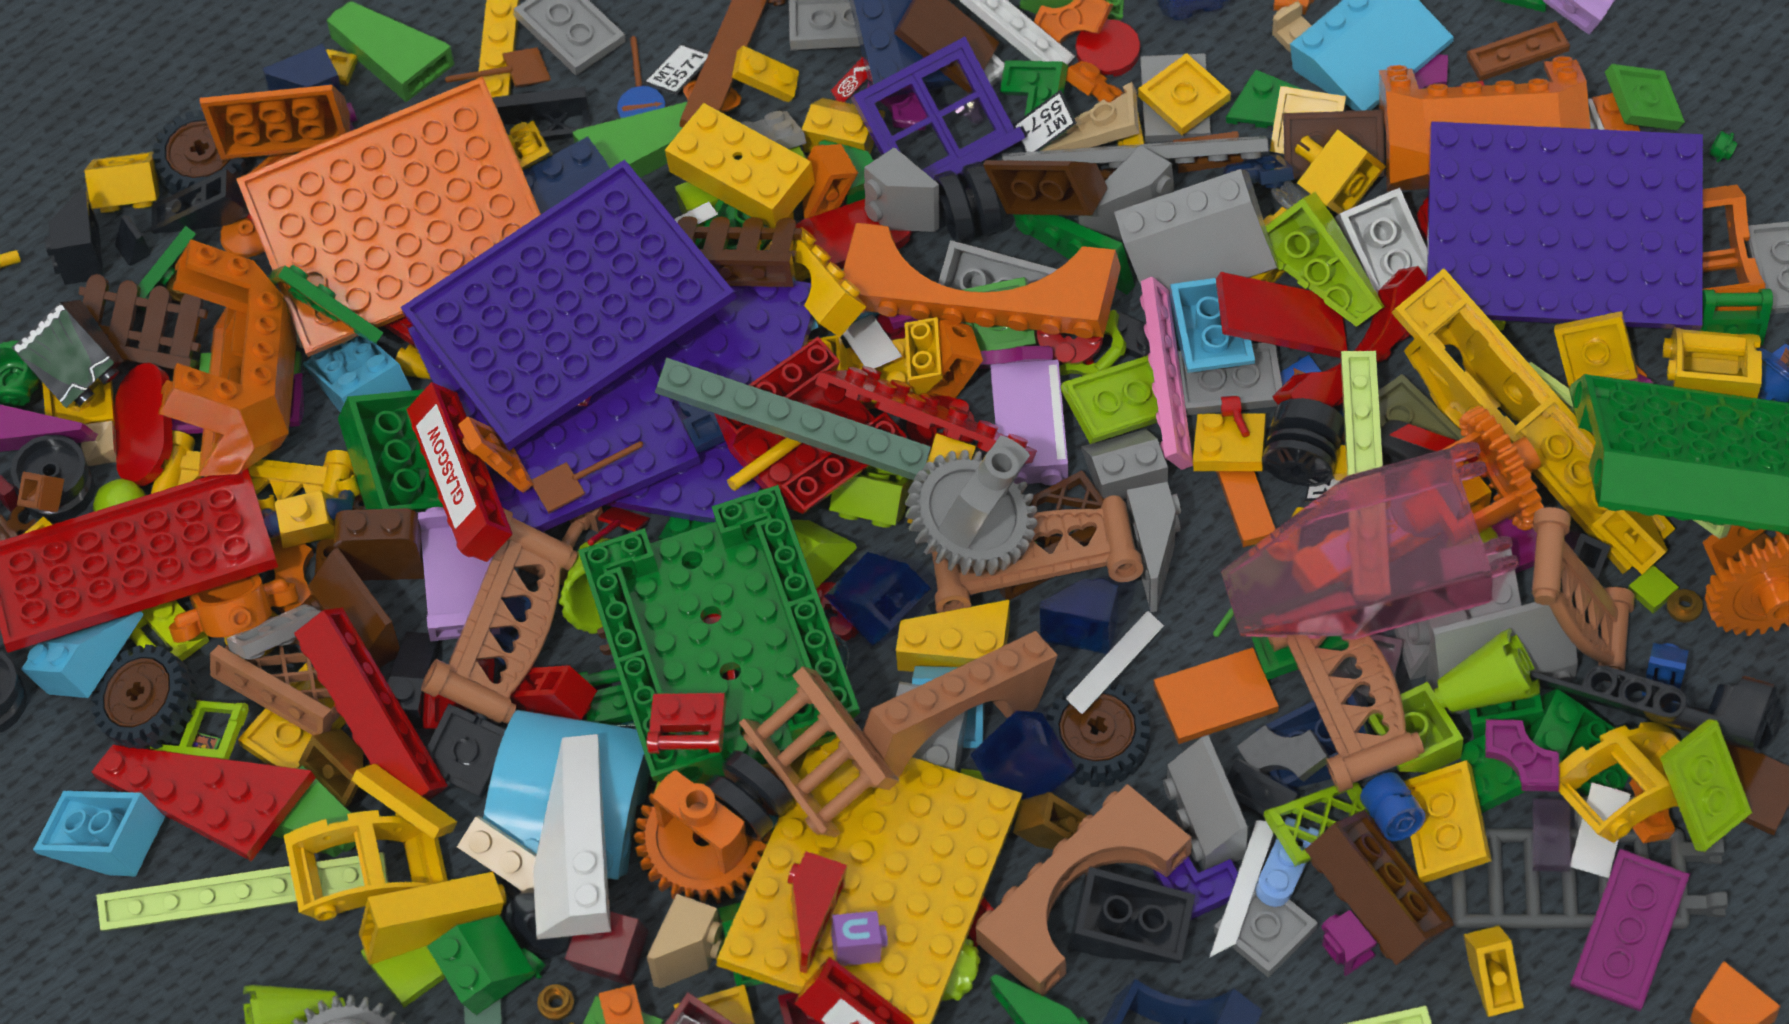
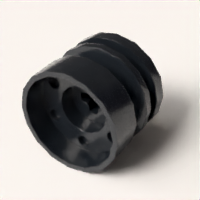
M1293 398L1282 401L1275 408L1271 423V435L1267 438L1262 464L1267 472L1281 481L1307 487H1317L1329 482L1333 477L1334 465L1337 461V450L1340 448L1345 430L1342 415L1331 406L1316 400Z

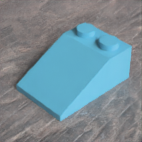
M1216 278L1170 284V302L1174 330L1187 373L1255 364L1251 340L1222 333Z
M139 611L38 643L28 653L27 661L21 670L49 695L89 698L144 614Z
M63 791L33 850L39 855L106 875L136 876L153 840L157 836L165 816L142 793Z

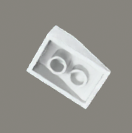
M1400 188L1339 213L1334 217L1377 294L1378 290L1399 269L1419 266L1427 277V247Z

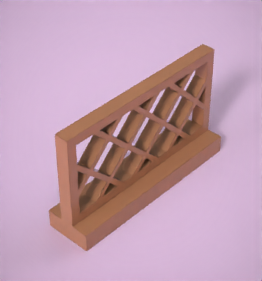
M295 637V641L288 645L297 644L300 646V643L298 639ZM218 645L210 653L211 677L311 735L332 731V723L341 716L336 711L335 706L330 709L318 702V698H328L331 695L326 688L316 689L314 680H318L317 672L312 670L311 661L303 653L284 654L283 646H278L280 655L244 659L231 652L228 645L225 648ZM306 662L308 671L287 672L286 664ZM281 664L283 673L269 674L262 670L261 666ZM309 680L311 689L299 691L290 686L289 682Z

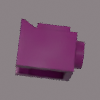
M1348 910L1341 916L1335 914L1322 924L1321 929L1324 931L1322 946L1337 965L1343 964L1345 976L1375 957L1371 949L1376 946L1377 942L1351 910Z

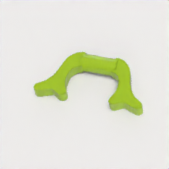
M1116 310L1110 311L1104 333L1110 335L1113 339L1109 350L1096 363L1091 365L1083 363L1079 365L1062 364L1059 366L1060 375L1080 374L1084 376L1111 367L1120 356L1124 355L1126 341L1118 329L1119 314Z

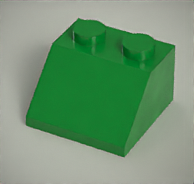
M500 915L456 925L427 946L461 1004L475 1015L484 1011L536 974Z

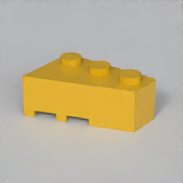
M1010 599L900 620L896 646L897 670L914 672L915 666L960 667L1007 645L1010 626Z

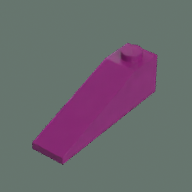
M0 405V452L19 450L30 440L44 435H62L74 440L76 443L96 441L98 434L83 423Z

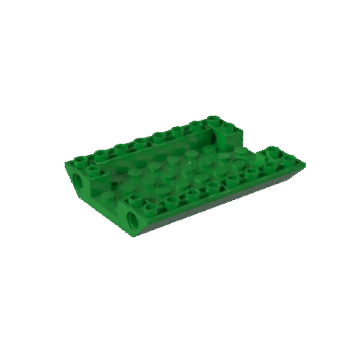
M1584 374L1571 384L1569 392L1578 427L1593 432L1596 443L1589 463V471L1598 507H1604L1611 511H1634L1647 516H1670L1682 521L1690 519L1706 521L1719 526L1728 524L1742 526L1749 530L1764 529L1778 531L1789 535V403Z
M778 485L711 506L716 522L653 543L649 542L644 528L578 550L653 781L661 782L675 770L694 784H705L712 775L726 777L722 769V763L734 750L747 754L761 765L768 763L760 751L753 750L742 736L744 729L739 722L745 718L759 722L761 725L797 693L796 688L799 687V684L792 675L802 666L816 670L853 719L860 713ZM691 559H700L702 561L696 568L689 569L684 567L685 563ZM710 614H719L721 616L716 623L706 624L703 622L704 618ZM729 670L741 672L734 680L722 678L724 673ZM725 693L727 702L721 753H710L709 749L661 750L660 753H648L647 734L650 728L653 694ZM807 703L770 736V739L780 752L784 751L818 720L817 716L820 712L813 703L811 705ZM827 731L808 749L829 743L837 735L834 731ZM663 732V735L709 734V732Z

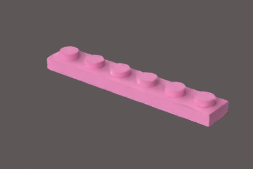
M1152 276L1141 281L1143 295L1140 296V303L1146 316L1144 332L1150 345L1148 361L1154 374L1152 390L1157 399L1158 412L1156 413V419L1161 428L1163 440L1160 442V447L1164 458L1183 470L1193 466V458L1169 290Z

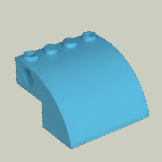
M515 710L505 730L497 753L483 818L537 854L562 738L598 734L607 876L609 879L619 880V877L627 874L636 808L646 800L650 773L637 730L617 725Z

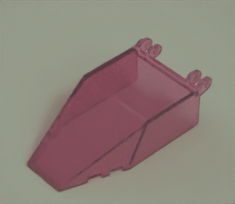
M1458 443L1448 449L1348 475L1224 568L1221 574L1240 636L1286 637V635H1308V638L1320 639V636H1342V639L1354 640L1489 603L1492 600V579L1514 570L1520 563L1515 555L1500 557L1491 563L1488 561L1487 556L1507 551V549L1512 547L1513 543L1508 536L1490 539L1486 543H1482L1462 481L1481 476L1487 472L1486 464L1483 461L1465 464L1459 469L1456 466V462L1464 461L1468 458L1471 459L1480 453L1481 450L1478 443Z

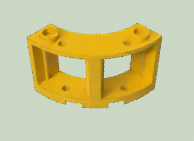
M1674 327L1671 338H1664L1662 358H1669L1667 380L1673 381V387L1758 399L1762 380V351H1757L1756 348H1760V336L1746 333L1742 335L1684 330Z
M1641 722L1636 729L1629 730L1626 726L1613 729L1600 735L1601 742L1587 751L1580 747L1559 764V793L1599 836L1612 843L1626 836L1632 827L1647 817L1668 808L1678 807L1660 757L1681 740L1669 727L1663 724ZM1618 763L1644 792L1627 802L1603 821L1576 790L1599 772Z
M378 810L347 814V821L335 822L327 825V820L323 819L285 834L284 840L299 913L315 918L318 921H327L333 919L339 913L365 907L367 898L371 896L448 881L439 839H432L397 813H395L396 816H379ZM376 840H392L404 843L412 882L385 883ZM355 842L365 886L323 897L315 853L341 844Z

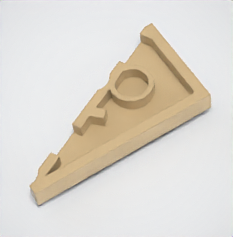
M1131 82L1123 86L1125 93L1112 102H1106L1103 99L1091 110L1076 117L1077 124L1040 151L1091 148L1138 134L1137 92L1133 83Z

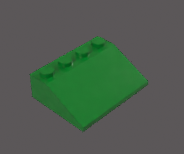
M425 389L348 396L343 405L338 422L366 509L405 508L418 513L426 512L427 509L432 507H443L438 498L439 494L434 481L429 475L428 465L420 451V444L411 427L412 423L407 413V408Z

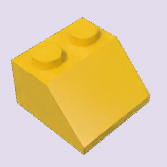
M821 98L811 104L802 127L806 143L803 144L804 152L810 153L814 146H819L818 142L827 140L866 150L869 154L871 153L874 141L855 105ZM878 110L882 118H884L885 111Z
M154 152L92 160L84 172L88 195L93 209L100 208V212L107 213L120 210V205L132 204L133 208L152 206V201H156L159 197V178L152 156Z

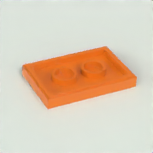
M1253 648L1154 679V688L1178 744L1276 713L1279 708Z

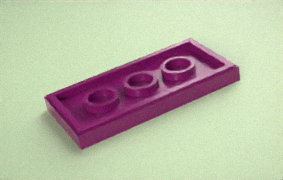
M1619 849L1570 986L1641 1012L1690 874Z

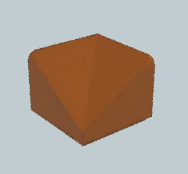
M23 471L17 505L58 512L64 479Z

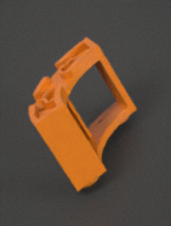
M1737 184L1703 189V208L1725 206L1731 248L1703 252V272L1735 268L1739 284L1704 288L1702 290H1714L1715 293H1746L1765 289V282L1760 275L1755 258L1747 257L1744 241H1749L1750 239L1745 194ZM1757 306L1715 307V311L1756 310Z

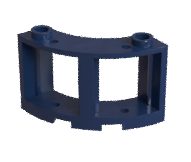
M1135 978L1116 995L1102 1024H1121L1128 1009L1161 1024H1257L1263 1010L1234 988L1215 998L1188 1000L1160 993Z

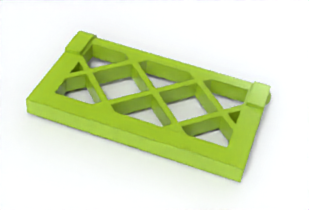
M1358 782L1352 783L1353 788L1338 793L1335 785L1264 811V818L1272 832L1276 834L1294 866L1311 861L1308 853L1305 850L1301 851L1296 843V837L1313 843L1324 833L1325 826L1330 827L1336 823V821L1328 819L1331 806L1348 812L1349 816L1363 810L1368 813L1360 800L1362 789ZM1346 792L1352 804H1347L1333 797ZM1319 802L1326 804L1323 816L1304 809ZM1290 813L1297 814L1294 827L1286 825L1281 817ZM1302 817L1320 824L1318 836L1299 830Z

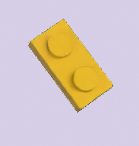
M742 46L736 54L732 78L780 100L790 102L795 96L799 71Z

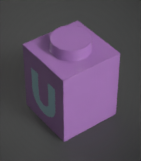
M877 911L832 916L831 939L834 959L837 963L844 966L880 962L881 949L887 947L888 941L886 926L879 925Z

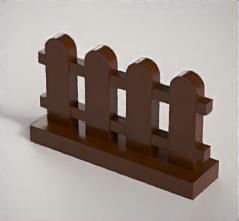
M692 216L683 217L678 221L679 226L694 244L696 238L706 239L704 248L699 250L729 286L794 287L796 277L793 263H796L797 253L792 250L795 240H802L803 236L802 228H797L794 219L782 218L777 221L775 228H764L762 219L758 217L746 219L742 227H731L730 220L726 217L714 218L709 227H698L697 219ZM729 239H739L736 250L727 249ZM762 240H772L769 250H759Z
M99 274L92 275L88 279L86 287L80 286L78 295L84 296V305L105 335H108V339L124 362L137 365L152 363L160 369L174 371L175 365L179 363L199 370L200 362L193 360L192 356L193 351L200 352L201 344L195 343L201 318L207 319L208 311L203 309V299L185 294L180 305L172 304V294L170 290L163 286L153 288L149 299L140 298L141 289L137 283L131 280L123 281L119 285L117 293L108 292L109 282ZM106 301L115 302L110 326L101 325ZM138 306L147 308L142 332L132 331ZM169 312L178 314L173 338L164 337ZM130 340L140 341L139 347H129ZM161 347H171L170 354L160 353Z

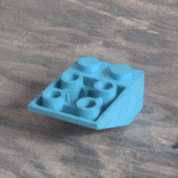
M361 336L351 339L344 345L338 344L314 354L310 359L302 363L339 412H341L348 396L412 390L400 364L377 344Z

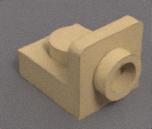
M1298 1L1288 7H1282L1273 17L1272 35L1290 53V43L1311 27L1302 17V5Z

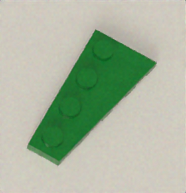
M1013 214L1015 225L1019 231L1034 237L1069 260L1082 246L1116 250L1121 266L1116 289L1128 295L1135 287L1121 242L1059 215Z

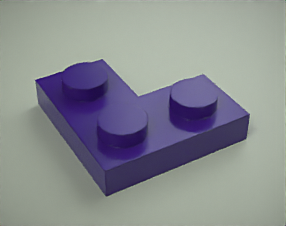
M1189 856L1167 877L1152 869L1161 886L1195 894L1190 920L1227 904L1238 876V871L1231 859L1200 873H1197Z

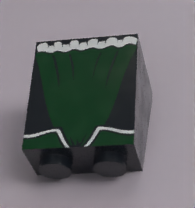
M81 300L59 302L12 347L65 408L77 405L81 408L95 396L93 390L101 382L103 385H106L119 374L116 368L124 362Z

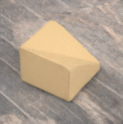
M113 421L85 424L98 434L96 441L81 442L87 464L92 466L116 462V431Z

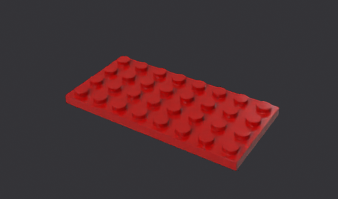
M248 468L239 474L203 477L0 541V629L7 652L16 651L278 568Z

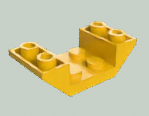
M938 317L905 323V338L891 340L902 357L875 368L882 373L881 378L889 382L892 379L904 382L911 386V392L919 396L921 393H927L943 378ZM834 335L820 338L840 360L836 371L848 370L849 367L862 369L864 365L852 347L845 348L839 336ZM859 400L867 410L876 408L875 400H872V402Z

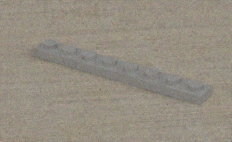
M1266 136L1003 153L1002 159L1088 163L1109 162V168H1118L1140 145L1164 159L1175 158V163L1195 162V156H1208V161L1228 160V154L1241 153V159L1261 158V152H1268V138Z

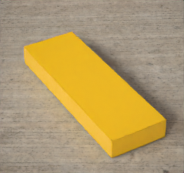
M377 764L357 769L352 777L353 783L432 839L452 833L457 824L456 820Z

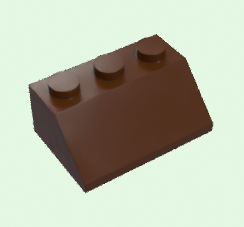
M985 160L983 163V167L1007 214L1092 216L1108 189L1096 163Z
M339 548L334 549L308 585L312 597L308 604L321 611L343 607L376 665L380 668L395 659L400 649L393 623Z

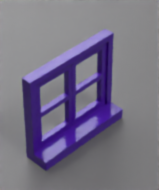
M966 37L953 42L850 97L881 156L894 147L900 151L895 143L897 140L931 123L948 155L922 169L933 180L936 174L949 170L958 175L961 173L963 166L977 161L982 162L1026 138L1020 126L1014 129ZM957 60L974 93L939 111L922 78ZM910 85L927 118L892 136L875 103ZM978 99L994 131L959 149L942 117Z

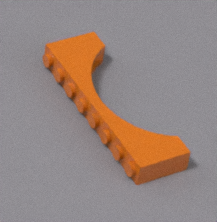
M856 223L843 272L846 274L843 280L847 279L860 290L861 293L858 297L866 306L863 312H876L888 317H894L897 314L907 315L918 320L938 317L940 320L946 319L957 324L968 322L976 323L982 327H993L995 325L1009 327L1016 331L1031 329L1041 330L1051 335L1068 333L1075 334L1081 338H1091L1092 336L1104 337L1121 266L1116 250L1082 246L1062 267L1038 281L1015 289L998 292H969L936 283L911 267L896 248L888 226Z

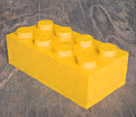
M705 103L700 106L665 149L669 172L746 215L762 219L763 224L770 228H775L777 221L780 219L788 218L815 184L811 161ZM737 155L742 156V158L739 160L734 159V157Z

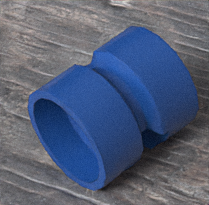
M1383 773L1367 783L1361 792L1360 800L1370 816L1375 819V823L1384 837L1389 841H1401L1412 836L1421 828L1426 819L1425 811L1416 798L1411 795V791L1397 773Z

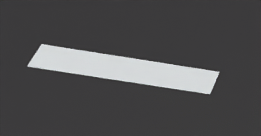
M1147 611L1066 699L1083 714L1164 625Z

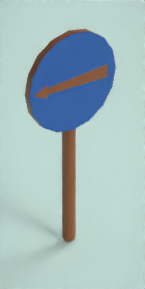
M632 36L630 41L636 87L626 91L619 99L617 111L620 119L666 107L663 95L658 90L649 86H642L637 38L635 36Z

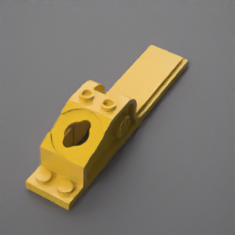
M1442 269L1392 311L1395 318L1414 338L1404 350L1414 369H1417L1438 409L1458 428L1460 417L1465 412L1479 405L1483 406L1484 409L1489 411L1490 415L1495 417L1497 424L1500 423L1502 425L1505 435H1509L1511 443L1526 437L1534 447L1541 462V467L1533 471L1534 475L1588 536L1611 546L1607 557L1624 574L1633 565L1592 526L1608 510L1604 507H1598L1589 471V463L1596 444L1594 436L1589 431L1578 427L1576 416L1452 276L1445 269ZM1450 344L1459 349L1465 372L1446 352L1444 345ZM1500 407L1508 416L1519 423L1515 426L1507 416L1504 417L1498 408ZM1650 516L1662 540L1675 530V527L1665 516Z

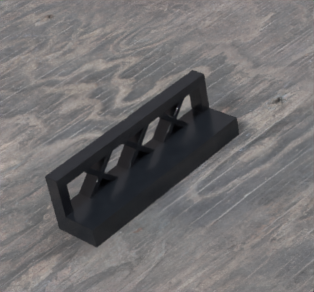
M585 86L492 97L503 125H518L522 122L528 124L532 121L536 123L540 120H546L552 125L546 131L540 132L545 141L573 138L574 131L591 126ZM583 115L584 127L569 128L563 124L569 117Z

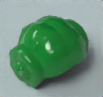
M11 340L0 344V405L14 408L28 404L31 401V395L39 389L38 376L12 349L18 340Z

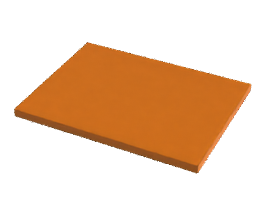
M483 76L236 179L272 270L284 265L287 267L294 265L308 274L306 280L316 287L322 284L336 294L335 300L376 328L405 317L400 307L541 215ZM282 281L278 282L308 357L359 336L342 321L338 320V322H335L310 306L298 301L288 292L291 286Z

